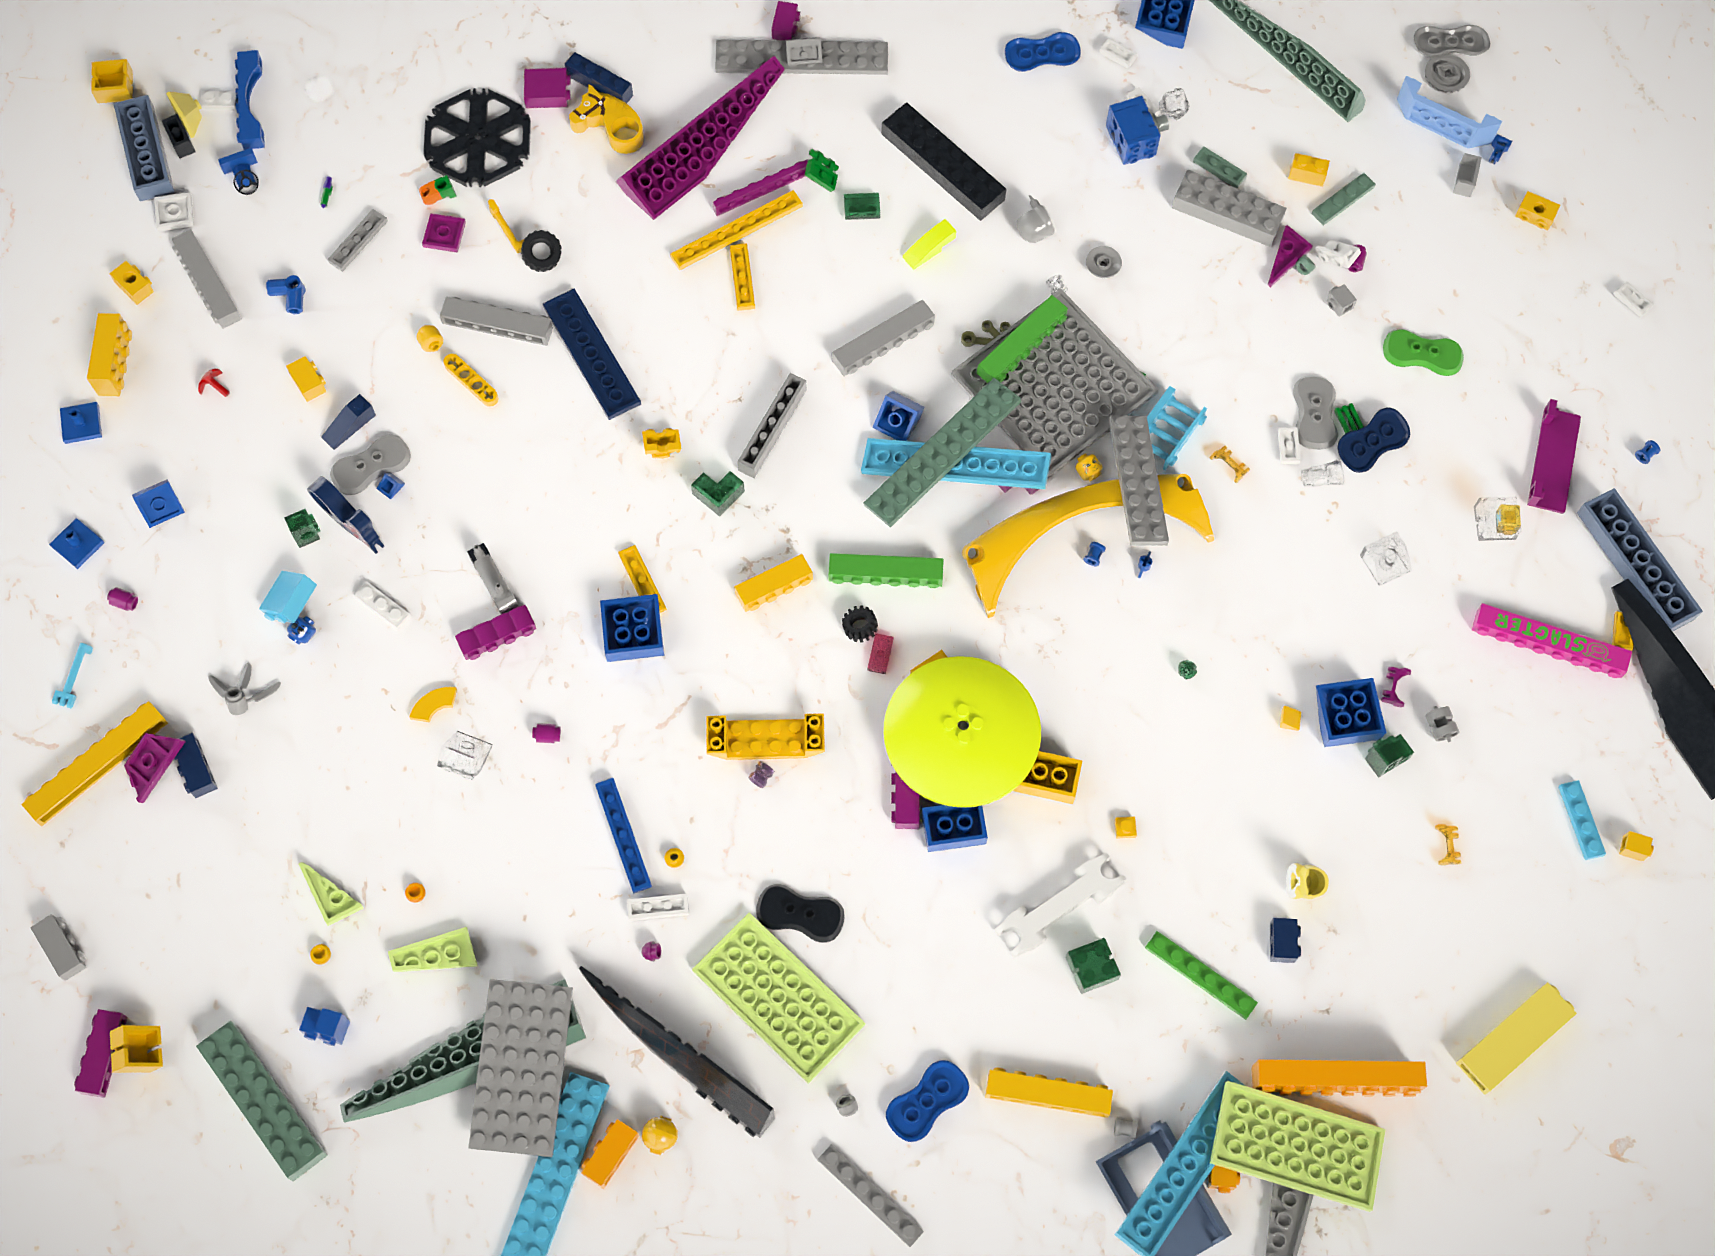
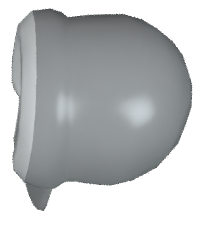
M1028 195L1032 210L1020 216L1016 224L1020 235L1025 241L1037 243L1049 235H1053L1055 233V225L1046 207L1040 205L1037 199Z

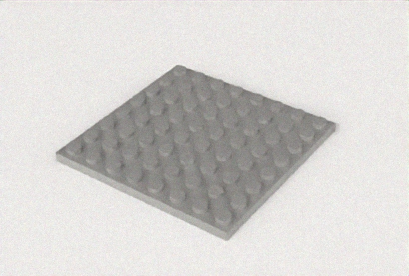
M1062 289L1054 293L1053 296L1068 308L1067 319L1063 324H1058L1049 337L1046 335L1038 348L1034 347L1030 355L1025 360L1019 361L1017 368L1013 372L1009 371L1006 374V378L1001 382L1021 398V403L998 425L1021 450L1051 453L1048 478L1110 431V416L1131 415L1158 394L1159 391ZM1039 306L952 370L951 374L972 397L988 384L977 374L978 365Z

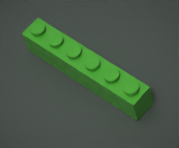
M1051 295L978 365L977 374L987 383L993 378L1001 383L1009 371L1013 372L1017 368L1019 361L1025 360L1034 347L1038 348L1046 335L1049 337L1058 324L1061 325L1065 322L1068 308Z
M830 553L828 577L829 582L835 584L850 582L854 585L870 583L874 586L889 584L893 587L908 585L913 588L919 586L938 588L942 587L944 558Z

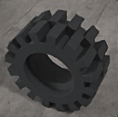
M860 605L859 609H857V606H853L854 610L849 608V614L844 613V618H842V626L846 636L850 640L853 639L854 642H857L859 639L860 643H863L865 638L869 641V636L873 638L875 636L874 632L877 633L878 622L873 610H870L867 606L864 609L863 605ZM864 619L867 621V624L862 628L856 629L853 627L857 620Z

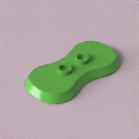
M1394 330L1388 333L1384 340V357L1388 362L1398 367L1420 366L1442 376H1452L1460 371L1463 364V350L1457 342L1451 339L1430 340L1421 338L1407 330Z

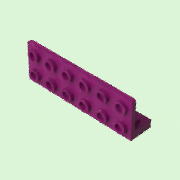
M1550 399L1543 411L1527 506L1564 514L1581 416L1560 411L1557 408L1558 400Z

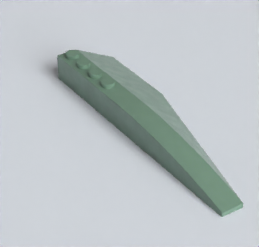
M1209 0L1346 122H1350L1363 111L1366 99L1362 90L1312 46L1276 25L1240 0Z
M565 979L551 984L568 987ZM573 998L566 1046L586 1038ZM485 1013L482 1014L483 1017L478 1021L474 1022L472 1020L466 1024L467 1028L459 1033L453 1032L450 1034L449 1038L443 1043L438 1042L409 1060L410 1064L400 1069L398 1067L392 1071L393 1074L385 1080L379 1079L369 1090H362L340 1104L343 1122L355 1121L408 1107L475 1084L477 1082Z

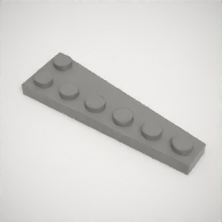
M1273 1183L1265 1256L1298 1255L1314 1195Z

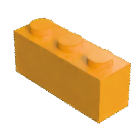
M618 1119L615 1123L611 1122L605 1131L607 1135L603 1141L599 1140L593 1148L594 1154L591 1158H587L581 1166L583 1169L582 1175L602 1189L606 1187L639 1137L638 1132Z

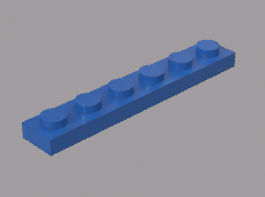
M614 778L596 783L595 786L633 894L651 888L652 885Z

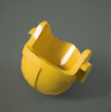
M660 1115V1118H652L645 1124L642 1131V1141L650 1149V1153L656 1155L664 1154V1151L670 1149L676 1143L678 1131L675 1124L671 1122L672 1119Z

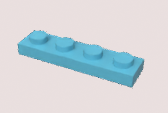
M1580 781L1560 784L1558 788L1585 861L1605 856L1606 852Z

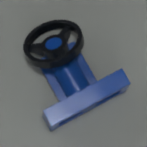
M252 147L218 159L224 175L233 172V184L239 193L250 195L258 189L259 179L250 168L251 165L258 163ZM251 185L257 186L255 190L250 193L241 192V190L244 187L248 188Z

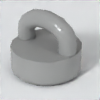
M844 1095L836 1102V1107L843 1117L852 1116L859 1109L853 1095Z

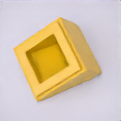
M1283 706L1280 728L1299 731L1301 711Z

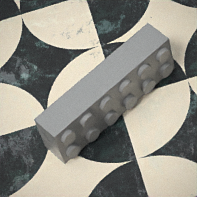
M1188 169L1172 204V209L1269 247H1271L1287 210L1286 207Z

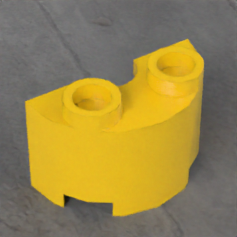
M666 428L661 433L655 432L654 429L642 431L645 454H652V458H668L670 453L675 451L679 453L682 449L679 429Z

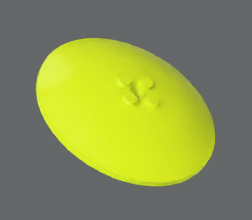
M956 656L929 662L903 680L889 701L885 713L883 734L886 752L894 770L912 790L924 798L942 805L976 807L1005 797L1016 789L1028 776L1040 749L1041 723L1033 698L1025 686L1013 674L987 660ZM965 721L969 727L966 730H961L958 727V723Z

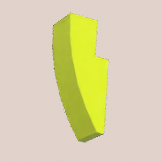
M945 218L914 243L902 258L913 270L940 253L943 246L956 238L955 228Z

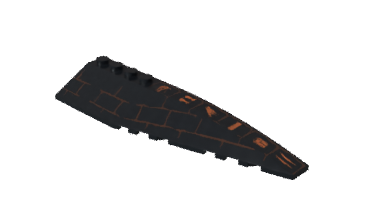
M583 966L579 967L580 973L601 1000L644 1046L670 1069L696 1088L695 1093L704 1100L706 1097L713 1102L711 1105L719 1112L724 1110L728 1113V1119L734 1124L738 1125V1123H741L746 1127L744 1131L754 1138L756 1135L761 1138L775 1119L773 1107L703 1053L698 1056V1052L689 1043H684L683 1045L678 1035L670 1030L667 1032L663 1024L637 1006L634 1009L635 1006L630 1000L624 996L622 998L618 997L619 994L609 985L604 986L603 981Z

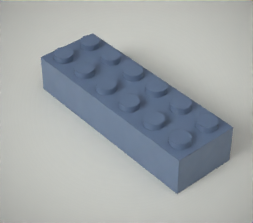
M149 95L113 103L133 190L139 201L175 193L155 108Z

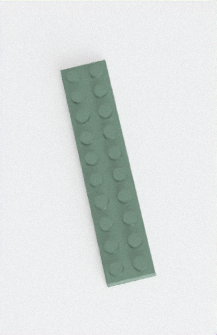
M993 378L863 502L864 506L891 528L1021 403V398L997 379Z

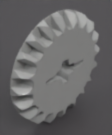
M1453 54L1432 57L1424 71L1425 78L1428 79V83L1432 84V88L1436 87L1438 91L1443 90L1445 93L1448 91L1451 93L1454 91L1459 92L1462 88H1465L1470 79V69L1466 62Z

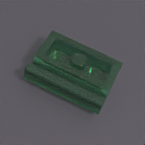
M879 193L844 194L845 220L880 219Z

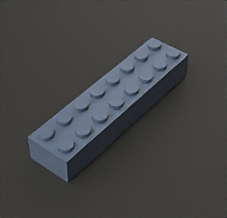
M1615 488L1582 505L1577 512L1578 516L1624 580L1629 579L1672 632L1694 621L1703 612Z

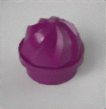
M654 941L646 943L641 950L642 956L651 962L660 959L662 954L661 945Z

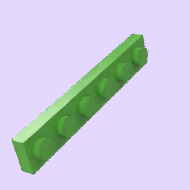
M1156 931L1146 945V950L1243 1019L1247 1020L1258 1004L1256 1000L1160 932Z

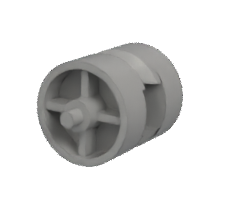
M1434 706V710L1425 715L1430 727H1433L1432 734L1436 742L1447 740L1449 743L1452 737L1460 733L1455 721H1452L1453 714L1449 706L1441 708Z

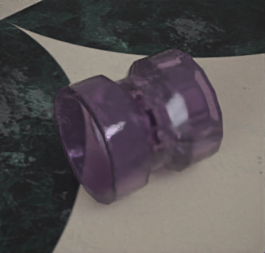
M759 761L756 765V770L750 773L748 779L763 789L767 785L768 778H771L775 771L766 763Z

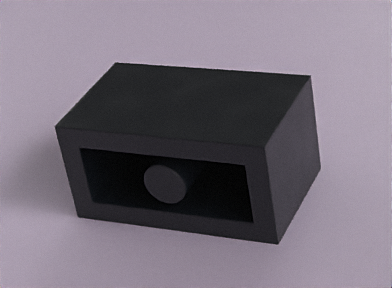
M178 114L161 120L179 159L196 152Z

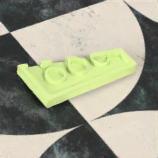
M467 927L388 951L393 972L478 966Z

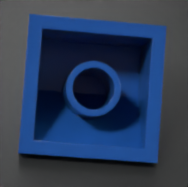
M891 391L885 396L872 428L895 440L907 441L919 423L925 407L895 391Z

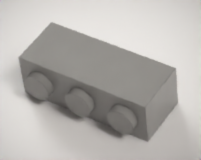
M51 914L31 926L30 929L58 977L66 981L87 968L83 962L86 958L80 950H76L74 946L76 941L70 933L67 935L65 931L67 926L63 919Z

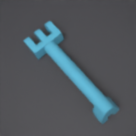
M80 643L63 692L55 691L52 704L57 705L59 703L63 707L65 705L67 708L73 707L77 696L70 693L85 653L91 654L93 651L91 646Z

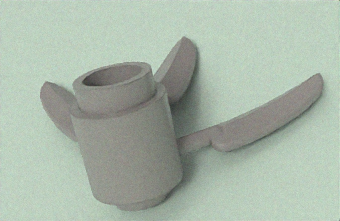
M249 662L244 666L237 687L228 689L216 677L212 675L208 677L215 691L221 697H225L228 710L232 715L244 714L248 710L249 702L253 700L259 702L277 691L281 686V682H276L254 694L251 698L246 699L242 689H247L252 669Z

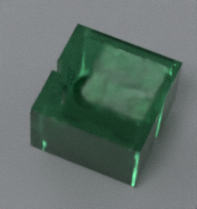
M1105 937L1070 950L1066 954L1065 958L1072 974L1076 973L1074 979L1081 994L1115 982L1121 976L1115 959H1110L1112 952Z

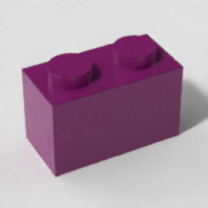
M784 1L777 2L771 27L772 39L785 41L793 39V36L797 35L798 25L796 23L800 22L801 18L798 4Z

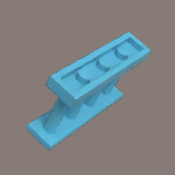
M1171 386L1168 387L1147 416L1150 434L1153 433L1175 446L1171 454H1168L1152 444L1153 453L1165 460L1163 466L1165 471L1169 466H1174L1180 450L1198 425L1202 426L1207 419L1205 415L1206 407H1203L1201 412L1197 413L1176 400V397H1174L1176 389ZM1173 406L1193 418L1194 421L1191 426L1188 427L1167 414L1166 407ZM1162 419L1185 434L1179 441L1156 427V421Z

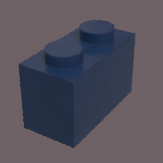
M1273 918L1270 921V962L1295 963L1298 957H1301V945H1298V938L1301 936V926L1298 925V919Z

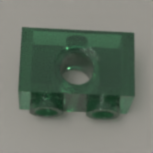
M306 508L284 517L299 548L320 540L318 532H321L313 514H308Z

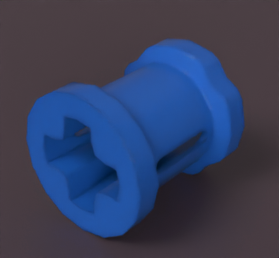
M1648 440L1641 450L1635 452V457L1640 463L1648 464L1655 454L1660 453L1661 449L1655 441Z
M1091 542L1089 545L1090 550L1083 560L1088 565L1097 567L1100 564V557L1105 552L1106 547L1098 542Z

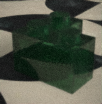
M731 471L718 483L703 472L691 484L692 495L719 517L745 492L744 482Z
M1401 734L1396 737L1391 735L1385 740L1380 738L1372 744L1373 747L1368 750L1365 760L1379 778L1409 760L1415 752Z

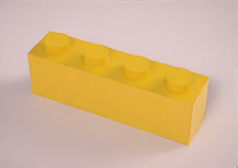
M800 554L734 586L735 594L745 612L749 610L754 611L765 602H773L778 596L791 593L796 587L808 585L813 580V572L803 554Z

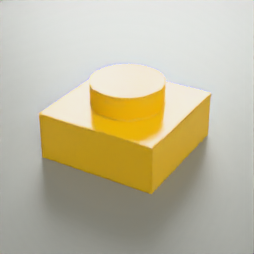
M1115 817L1116 839L1137 837L1135 817Z

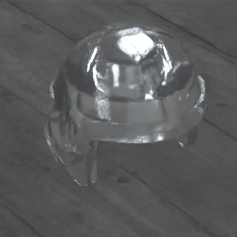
M1174 88L1173 91L1166 92L1159 101L1161 114L1175 121L1183 118L1190 108V103L1182 88Z

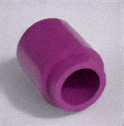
M1358 244L1353 246L1358 247L1361 253L1353 264L1347 268L1350 272L1354 273L1363 269L1367 256L1366 248Z
M115 587L113 590L111 589L107 595L109 605L125 611H133L138 604V597L134 593Z
M537 723V726L533 727L532 739H536V743L555 744V742H560L561 726Z

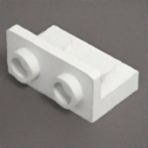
M1332 239L1324 247L1318 245L1315 248L1321 261L1330 262L1338 267L1342 266L1345 268H1349L1361 253L1358 247Z

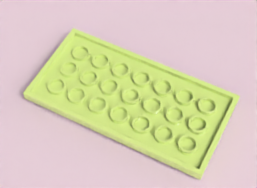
M748 913L692 969L695 975L808 1084L866 1025L861 1018L751 913Z
M1227 1081L1224 1086L1210 1163L1371 1212L1374 1207L1386 1129Z

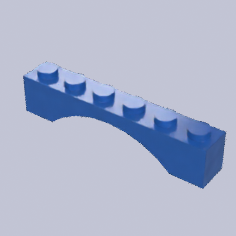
M258 50L237 52V59H235V67L238 70V74H235L236 84H238V88L235 89L238 99L236 111L239 114V118H236V124L239 128V132L236 134L237 141L241 143L244 150L251 147L252 149L265 148L263 128L250 112V96L253 87L263 75L262 59Z

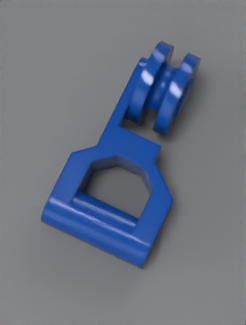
M1496 134L1491 144L1494 151L1488 162L1493 160L1495 165L1500 160L1503 152L1508 151L1513 141Z

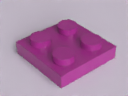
M430 213L422 241L423 248L458 253L466 225L465 218Z

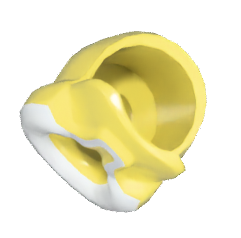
M1293 863L1289 866L1286 888L1290 898L1295 900L1300 898L1315 899L1324 895L1327 891L1329 879L1326 872L1321 868L1310 864L1301 865L1299 863Z

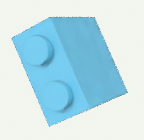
M281 571L259 610L265 613L264 617L270 621L278 620L284 624L286 622L295 623L317 584L305 574Z

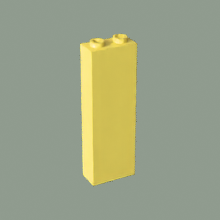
M1547 982L1458 1060L1456 1064L1479 1090L1486 1095L1577 1014L1574 1006L1561 997L1559 990L1554 985H1550Z

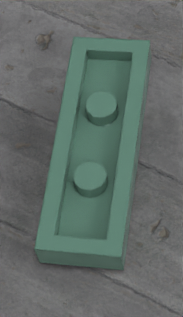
M1204 146L1193 159L1195 164L1235 188L1241 185L1248 174Z

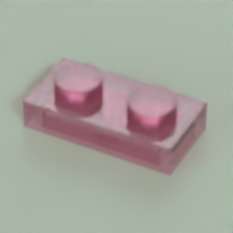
M875 633L867 671L886 675L894 637Z

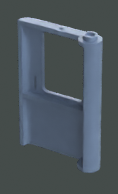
M1159 1120L1150 1125L1151 1130L1095 1161L1126 1216L1137 1202L1138 1197L1119 1166L1118 1159L1146 1143H1152L1164 1162L1177 1143V1139L1167 1122L1162 1123ZM1203 1184L1155 1256H1197L1232 1235Z

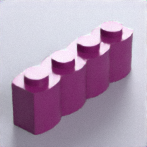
M522 605L508 613L501 614L471 629L462 631L455 635V638L465 660H475L483 652H493L502 644H512L520 636H530L537 628L527 606Z

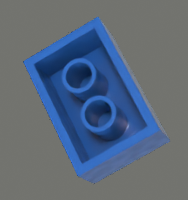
M939 805L922 808L921 815L927 853L987 844L988 836L982 805L976 807Z

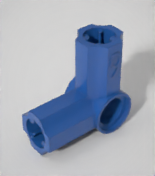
M291 275L286 279H272L266 282L268 296L286 295L287 313L295 315L303 312V295L306 292V287L298 276Z

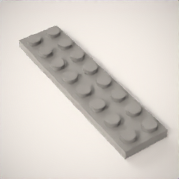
M1110 416L1109 424L1130 546H1168L1169 537L1147 416Z

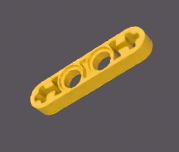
M448 354L443 360L444 366L451 375L484 405L490 407L497 404L498 394L491 385L458 355ZM449 362H455L458 368L456 369V367L453 364H449ZM468 371L470 374L468 377L462 378L460 373ZM476 382L482 383V387L479 389L472 388V385ZM486 391L489 396H493V399L486 398L484 392Z

